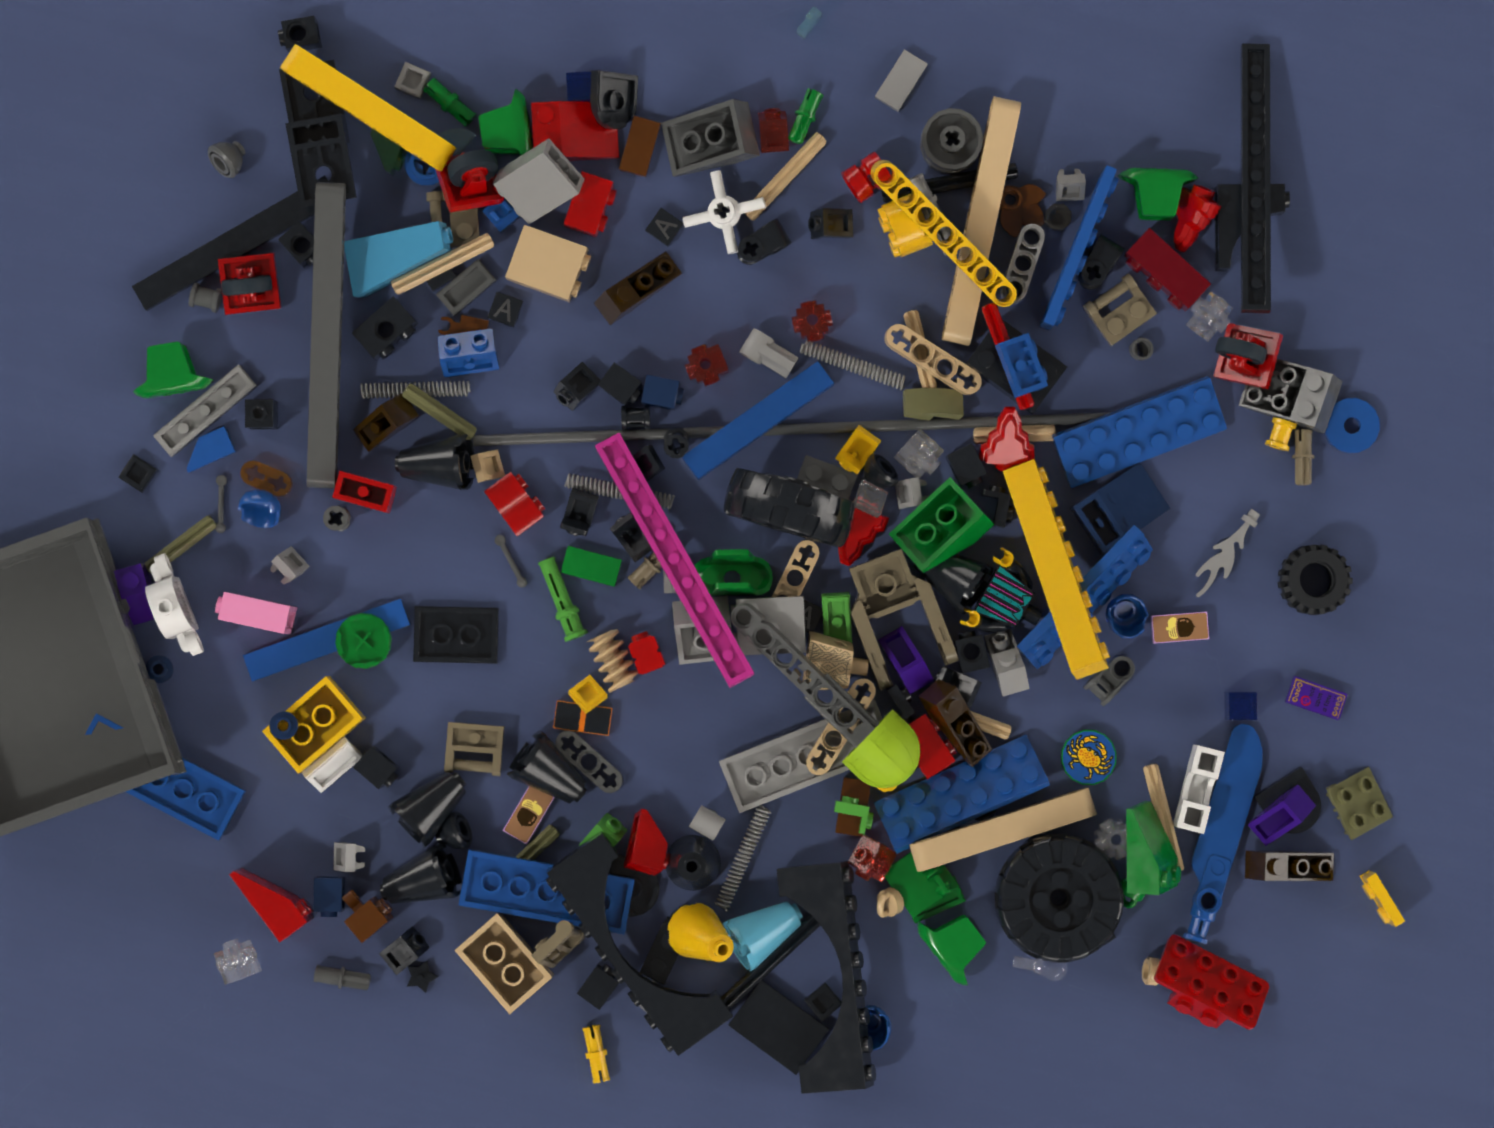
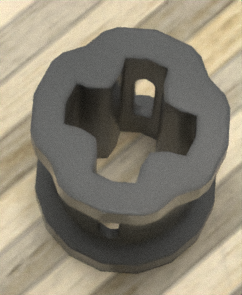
M195 282L189 296V307L194 308L197 305L209 308L213 313H217L222 300V289L212 290L200 287V284Z
M331 506L324 512L323 522L330 530L344 531L350 526L351 515L345 508ZM334 512L343 514L341 517L343 523L341 525L331 523L334 519L332 516Z

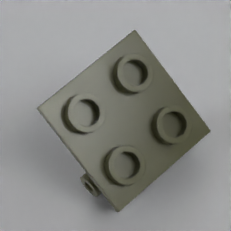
M1369 767L1338 784L1335 783L1326 787L1328 792L1326 796L1329 797L1332 805L1335 806L1333 811L1338 812L1337 819H1341L1345 830L1344 834H1348L1351 840L1393 817Z

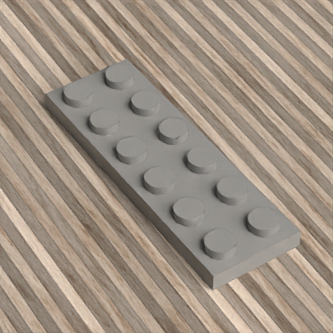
M875 699L872 700L866 711L876 721L880 722L883 718ZM851 709L840 713V718L843 722L853 720L854 715ZM824 719L720 760L719 763L739 813H742L850 770L842 761L855 747L847 740L827 773L823 775L812 774L806 766V759L828 724V721ZM832 730L826 734L825 741L829 746L836 747L841 743L842 739L838 731ZM819 744L817 749L822 750V753L818 758L814 756L811 758V761L814 763L812 768L814 770H817L819 767L824 769L826 767V764L823 762L825 756L828 754L832 757L835 752L829 751L822 744Z

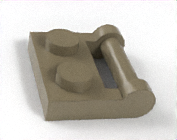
M441 191L427 192L426 199L427 202H430L431 222H442L441 202L445 201L444 194ZM478 208L450 213L453 243H450L451 248H457L480 236Z
M1129 273L1121 278L1122 281L1093 302L1089 300L1083 305L1084 310L1110 347L1157 314ZM1129 290L1133 297L1102 318L1098 311Z
M448 722L444 772L453 773L454 770L492 773V776H501L505 726ZM455 751L493 754V762L455 759Z
M562 920L557 923L556 932L550 938L542 939L535 946L536 951L531 956L538 964L554 968L586 936L580 927L573 926L571 922Z

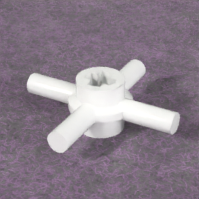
M713 171L710 173L715 199L710 203L708 211L683 217V223L685 228L711 222L715 227L723 230L727 253H738L733 226L738 223L741 214L766 208L764 197L738 203L734 198L726 196L721 171ZM724 206L730 210V213H726V218L719 215V212H723L722 207Z

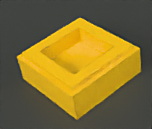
M588 675L568 690L569 696L585 714L608 698V694L591 675Z

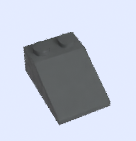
M731 99L661 123L673 177L732 165L760 156L748 102Z

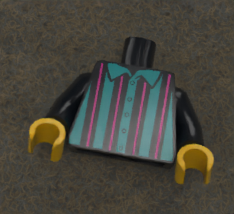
M1003 547L1000 549L1004 551V557L1000 560L995 556L993 557L994 562L999 565L996 567L974 609H964L965 612L969 613L970 617L967 622L960 620L962 625L974 627L987 633L1006 632L1011 627H1017L1021 618L1035 626L1041 618L1043 611L1030 604L1035 592L1032 591L1033 583L1028 573L1014 558L1013 554Z

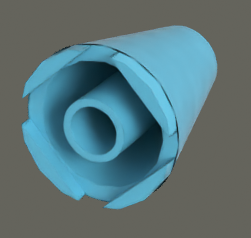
M786 901L728 919L722 924L733 941L734 954L747 970L750 969L752 971L801 926L800 919L803 916L795 903L791 905Z

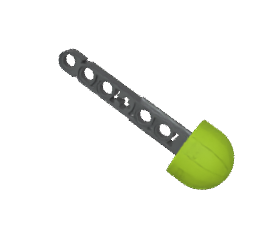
M742 603L735 607L731 613L732 624L745 637L749 635L752 644L806 695L804 699L855 747L842 763L861 781L877 788H890L905 782L914 773L920 759V744L916 733L904 719L892 709L880 722L876 721L828 673L826 675L822 673L772 623L764 621L765 616L753 605ZM740 609H747L751 613L752 620L749 624L739 622L737 613ZM760 629H768L771 632L772 640L770 643L765 644L759 641L757 634ZM786 648L791 651L793 657L790 663H782L778 659V651L780 649ZM798 659L802 663L797 667L803 672L807 669L811 672L809 675L811 682L808 679L800 680L801 672L797 668L793 672L789 670ZM821 688H828L832 691L833 699L831 702L826 703L819 699L818 691ZM841 708L851 709L854 715L852 721L843 722L839 718L838 713ZM860 718L862 722L856 726L854 731H852L850 727H852Z

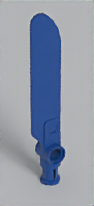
M1237 725L1231 732L1219 777L1216 780L1209 802L1211 809L1204 834L1200 833L1191 860V866L1199 881V885L1192 898L1193 904L1190 911L1192 918L1189 928L1183 934V937L1206 945L1208 942L1206 936L1210 923L1215 921L1217 911L1222 905V896L1262 769L1263 751L1260 739L1255 729L1250 725ZM1208 892L1213 896L1214 902L1210 908L1206 909L1201 904V897Z

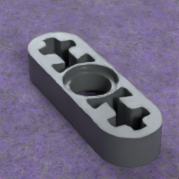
M570 730L561 732L557 736L556 747L568 761L596 786L606 793H614L620 789L623 783L620 771L582 737ZM573 736L575 738L573 744L578 749H580L582 744L586 747L585 750L579 753L576 761L571 757L575 754L571 748L566 750L562 748L564 744L561 740L562 737L569 738ZM590 753L596 756L597 766L594 769L587 770L582 766L581 759L585 754ZM602 763L607 766L603 770L607 775L616 774L615 782L617 785L615 787L612 785L605 787L603 785L605 779L600 774L597 779L592 776V774L600 769Z

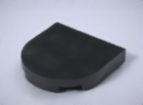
M601 70L591 71L590 103L596 121L606 129H622L626 127L630 118L634 117L637 109L638 76Z
M1302 767L1297 768L1254 796V799L1263 811L1278 797L1297 784L1303 789L1316 806L1302 823L1286 833L1296 834L1310 829L1317 822L1321 813L1319 793Z
M618 854V857L612 861L608 874L635 878L628 917L642 915L648 912L657 902L660 892L657 875L624 868L626 856Z

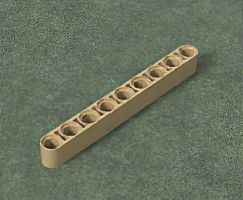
M993 96L963 233L988 260L1021 110V102ZM964 246L960 248L958 260H965L969 256V247ZM957 265L941 340L969 346L982 290ZM982 266L977 270V279H985L987 266Z

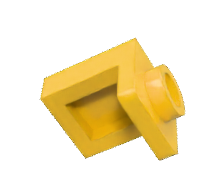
M858 425L835 459L839 461V464L845 470L858 474L881 440Z

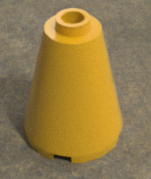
M702 903L686 904L681 906L672 915L667 929L669 931L668 941L676 953L687 958L723 962L731 956L734 948L733 941L712 908Z

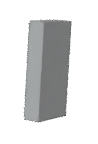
M904 49L875 95V98L899 112L928 64Z

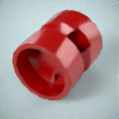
M874 151L861 159L860 166L852 165L841 173L848 188L860 203L873 196L874 189L882 190L871 178L872 166L881 160ZM886 167L881 168L878 172V179L880 181H887L891 177Z

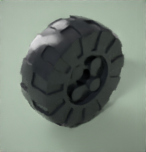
M736 468L726 491L724 513L728 516L776 531L789 533L833 547H842L852 527L856 504L851 500L811 486V483L788 476L780 477L769 473L762 474Z
M1070 834L1042 835L1019 846L1003 864L995 886L996 914L1007 937L1026 954L1036 959L1053 963L1077 961L1088 957L1102 948L1113 936L1120 922L1124 907L1122 882L1111 859L1095 844ZM1058 889L1063 890L1065 900L1061 904H1053L1050 899L1052 892Z

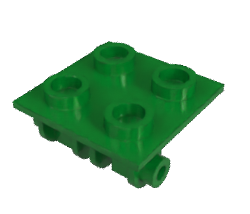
M911 852L881 872L890 886L900 892L904 900V906L912 918H915L959 888V885L945 865L917 872Z

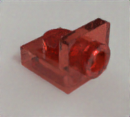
M768 108L764 112L758 113L761 153L789 151L786 111H780L779 108Z

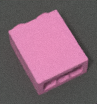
M224 592L223 597H218L215 607V613L219 614L218 620L282 634H292L297 607L229 592Z

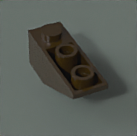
M665 251L605 290L594 304L609 325H612L679 277L682 272Z
M938 679L918 696L931 719L971 767L993 750L957 687Z
M1246 850L1245 879L1261 881H1333L1334 853Z

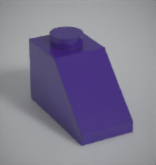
M140 563L115 570L114 574L121 599H126L129 603L130 610L128 614L133 625L155 620L145 592V587L152 584L145 564Z
M902 626L878 640L910 695L934 681L926 663Z
M1297 784L1278 797L1256 816L1248 826L1263 844L1267 846L1302 823L1316 805Z

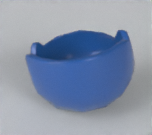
M254 489L245 492L240 498L238 510H242L241 518L244 522L260 528H272L278 524L281 505L277 497L266 490Z
M1120 594L1109 602L1105 618L1111 631L1121 638L1133 639L1145 631L1144 625L1148 617V611L1143 600L1133 594Z
M866 1005L865 1008H868L870 1013V1023L867 1025L868 1035L872 1037L874 1051L881 1049L887 1043L891 1033V1022L886 1012L880 1007Z

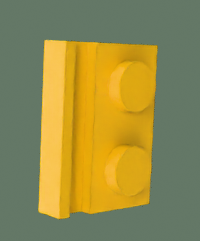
M1369 870L1360 875L1359 877L1364 883L1362 888L1368 898L1375 901L1378 906L1377 913L1382 921L1394 927L1405 922L1378 875Z

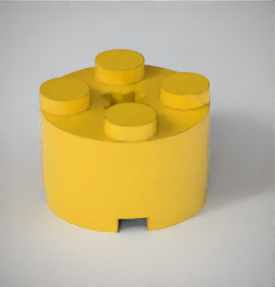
M908 194L898 199L900 201H906L910 198L911 194ZM894 201L883 204L881 208L877 209L879 214L878 220L883 232H889L888 238L890 242L888 243L894 258L898 256L902 258L933 245L932 240ZM920 209L917 216L919 220L924 221L925 217Z

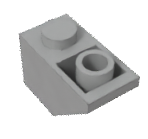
M1011 628L1006 632L985 635V643L1002 696L1030 689L1025 665Z

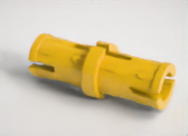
M600 1024L592 1025L594 1037L591 1035L589 1026L583 1027L582 1030L588 1051L585 1053V1056L590 1061L592 1082L601 1083L599 1071H601L603 1082L611 1080L605 1058L608 1054L607 1049L603 1048Z

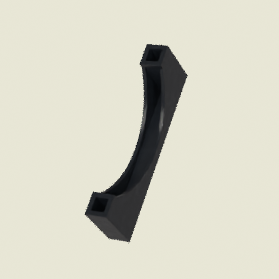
M600 831L547 869L549 877L545 880L555 893L557 891L561 892L565 898L562 904L572 916L576 913L582 923L578 926L587 938L591 936L598 944L595 950L602 960L606 961L609 959L614 969L611 972L620 984L625 982L631 991L627 993L636 1007L642 1005L647 1014L644 1015V1018L653 1030L658 1027L663 1034L660 1040L669 1052L674 1050L679 1056L731 1019L733 1013L717 990L710 994L682 992L664 987L640 974L620 953L608 928L604 904L608 873L612 861L618 857V852L603 831Z
M849 861L778 868L779 896H787L798 903L822 926L835 948L842 973V1002L833 1031L818 1053L809 1062L798 1066L801 1094L867 1089L874 1086L876 1068L871 1062L873 1040L868 1035L867 1026L870 1023V1013L868 1008H865L864 996L867 994V986L865 980L862 979L861 973L864 959L858 946L861 932L860 926L855 920L857 899L852 893L854 871L849 866Z

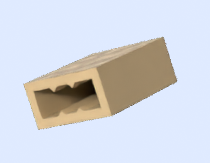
M524 225L505 278L508 281L570 303L572 297L577 298L582 284V282L578 281L581 270L586 272L591 256L587 255L589 250L583 245Z

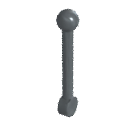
M219 475L216 478V483L219 485L218 523L215 530L218 533H223L226 530L223 520L224 486L227 484V478L224 475Z
M497 535L494 541L496 545L501 547L517 578L518 587H526L527 579L522 577L506 547V538L503 535Z

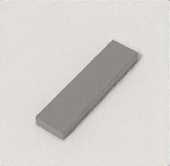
M238 364L153 435L170 457L175 456L257 387L256 383Z

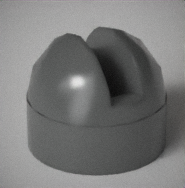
M1146 338L1134 340L1129 346L1130 356L1138 361L1150 358L1153 354V345L1150 340ZM1137 343H1139L1140 356H1138Z

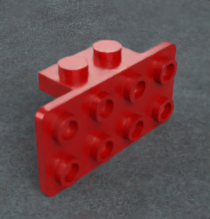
M1176 934L1168 938L1154 975L1155 982L1173 991L1169 996L1167 1004L1175 1007L1180 1013L1195 1017L1203 1025L1216 1029L1227 1019L1248 1030L1253 1029L1257 1024L1269 990V983Z

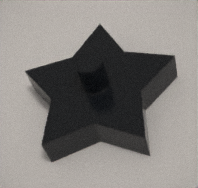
M428 960L419 967L408 966L411 978L407 986H418L426 993L429 982L438 978L437 975L429 970Z

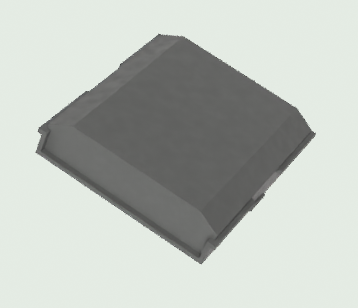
M84 518L0 549V837L167 776L187 772L156 681L149 678L127 614L130 610L129 603L126 599H121L114 571L117 569L99 518L94 520ZM96 713L123 727V729L115 730L98 721L92 734L85 735Z

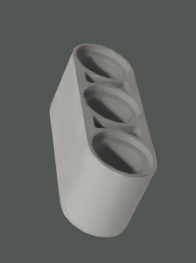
M1028 224L1019 233L1005 274V278L1011 284H1017L1021 289V295L1016 297L1013 304L1022 301L1027 294L1044 243V230L1037 224ZM1028 231L1035 232L1039 238L1038 243L1034 245L1026 243L1024 233ZM1017 258H1026L1030 263V268L1027 271L1018 270L1015 265ZM1001 286L1000 294L1002 299L1007 296V286Z

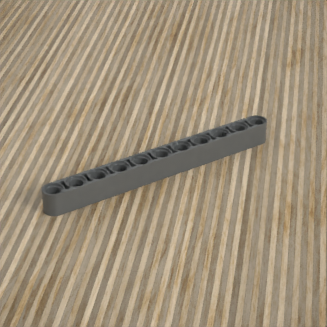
M317 182L315 190L307 452L308 488L335 489L337 482L346 210L345 183Z

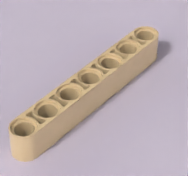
M1088 787L911 843L909 847L917 872H921L1095 816L1097 813Z

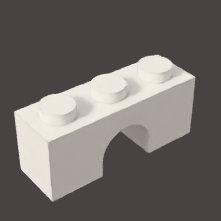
M1193 744L1173 826L1204 834L1211 809L1209 802L1215 780L1219 777L1225 752Z

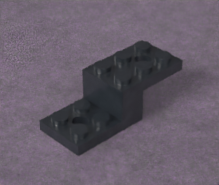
M335 60L323 61L337 70ZM279 69L289 121L285 125L300 206L315 205L316 183L320 182L316 177V172L322 166H326L331 170L332 176L328 181L329 183L346 184V199L357 198L347 143H350L344 110L320 94L317 99L308 100L304 94L307 86L282 69Z

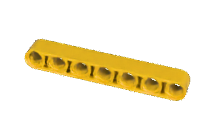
M296 44L280 66V69L440 172H442L457 149L442 137Z
M879 160L874 163L870 172L873 181L995 304L1001 307L1013 304L1017 296L1016 289L894 164L888 160ZM883 167H890L892 171L891 177L887 181H880L878 179V172ZM903 187H910V198L906 201H900L898 199L899 190ZM922 207H929L931 209L930 217L924 221L919 220L917 216L918 211ZM942 227L950 228V236L946 240H938L937 232ZM961 247H969V256L965 260H958L957 251ZM982 266H987L989 268V275L985 279H977V270ZM1001 286H1007V296L1003 299H997L995 295L996 290Z

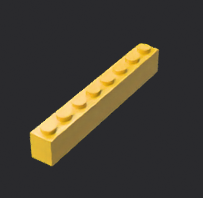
M1033 459L1004 470L1003 474L1071 673L1078 680L1108 669L1106 659L1110 658L1106 643H1100L1097 633L1101 632V628L1096 616L1091 617L1088 608L1093 605L1087 590L1082 592L1080 582H1083L1084 579L1079 566L1074 567L1071 557H1074L1075 553L1069 540L1065 542L1062 533L1067 530L1061 515L1056 516L1054 511L1058 504L1053 491L1048 492L1045 483L1049 482V478L1044 466L1039 468Z

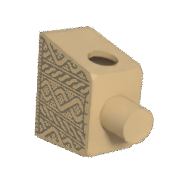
M809 631L806 657L825 675L828 673L843 689L849 688L851 674L867 676L869 661L868 659L853 658L854 649L851 642ZM808 669L804 671L802 681L808 679L811 682L809 678L811 672ZM821 688L820 690H830V689H828V688Z

